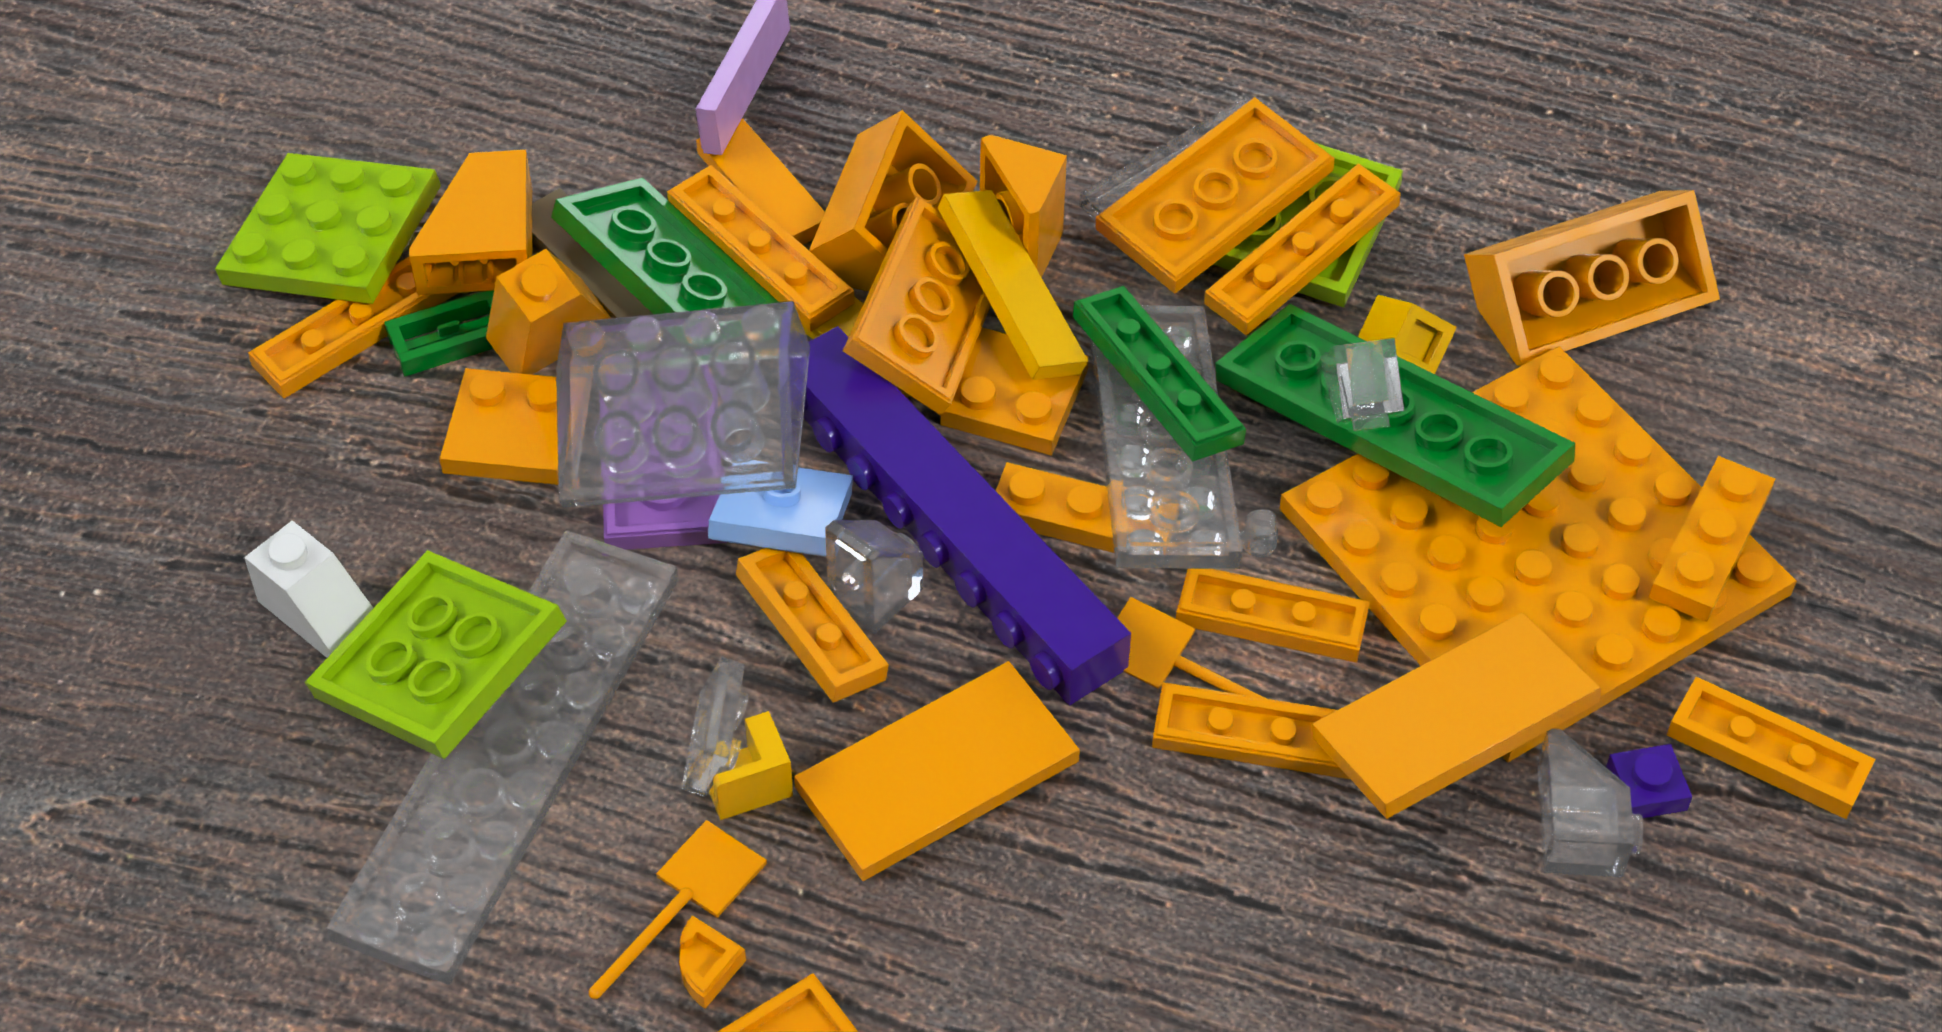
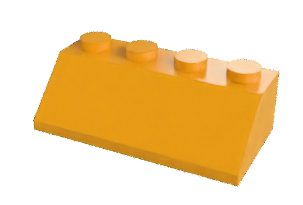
M1694 190L1658 191L1464 254L1477 309L1517 366H1522L1558 346L1564 351H1568L1720 300Z

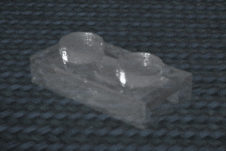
M721 656L699 693L682 783L683 790L706 797L713 786V777L716 774L731 770L735 766L741 741L733 738V733L744 716L749 698L748 693L741 691L745 664Z

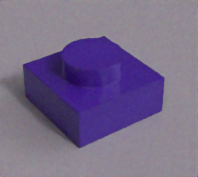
M1671 744L1610 754L1606 770L1626 821L1688 811L1692 794Z

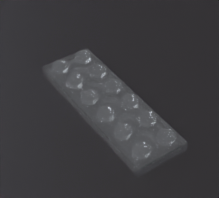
M1141 305L1218 395L1204 306ZM1090 338L1116 568L1240 569L1243 550L1227 450L1192 462Z

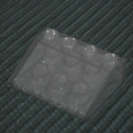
M794 302L564 323L556 367L559 502L562 507L796 488L810 345Z

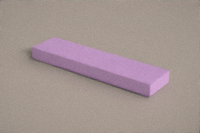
M756 0L698 103L696 115L701 148L704 153L722 155L790 30L787 0Z

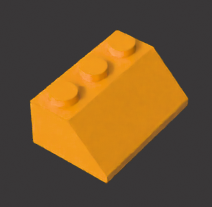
M901 110L857 135L809 251L851 288L870 291L902 217L916 196L938 209L937 207L944 194L974 192L977 180L912 118Z

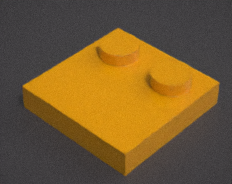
M982 327L952 403L941 414V425L1052 456L1088 372V363L1083 372L1078 375L1032 380L1008 335Z
M465 368L439 458L442 473L559 485L582 398L581 380Z

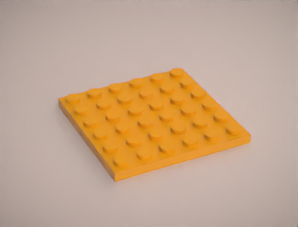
M1560 346L1472 392L1575 443V461L1502 527L1360 454L1344 460L1281 494L1279 506L1281 512L1361 600L1370 601L1369 609L1420 666L1523 612L1601 687V703L1503 755L1502 757L1507 763L1791 596L1797 582L1750 535L1707 622L1648 598L1653 582L1702 487Z

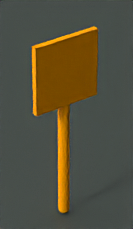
M1133 597L1129 598L1117 617L1131 632L1129 665L1123 670L1125 673L1160 689L1162 682L1166 680L1175 666L1225 692L1265 698L1181 656L1195 633V628Z
M706 820L656 873L657 878L679 893L593 984L588 991L589 997L592 999L600 998L689 900L718 918L766 866L767 860Z

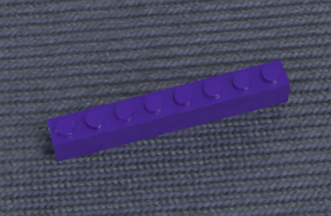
M838 326L780 358L782 384L779 385L778 391L787 410L794 416L800 414L813 428L814 435L822 448L829 453L834 451L844 461L850 475H853V480L862 490L869 489L881 501L883 509L892 524L899 529L905 527L917 540L919 548L928 563L935 568L941 566L954 580L956 589L964 602L972 608L978 606L992 622L994 631L1000 641L1008 648L1012 649L1015 647L1027 659L1034 676L1045 689H1054L1070 706L1124 672L1123 670L1129 665L1131 632L895 385L843 352L848 336Z

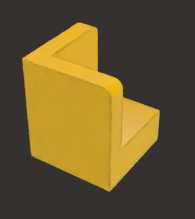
M1377 295L1358 337L1435 374L1457 327L1413 303Z
M769 711L745 718L746 748L701 763V774L720 820L793 797L791 761Z

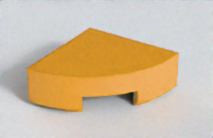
M692 915L680 936L679 967L686 990L701 1007L706 1009L746 962V952L743 947Z

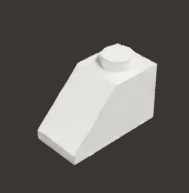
M290 521L244 557L258 602L326 658L373 609V606L334 553L294 521Z

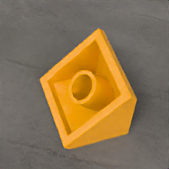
M994 135L982 137L980 147V191H993L1042 278L1063 234L1067 155Z

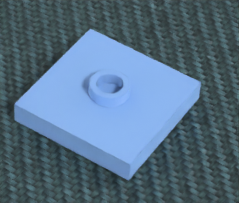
M736 458L710 516L708 539L829 557L852 495L853 475Z

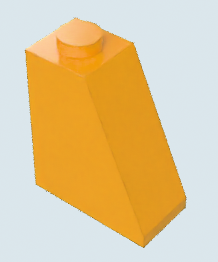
M526 149L468 154L409 248V258L417 295L493 291L498 275L532 257V183Z
M544 249L496 277L486 339L511 373L533 375L613 328L615 322L582 278L550 251Z

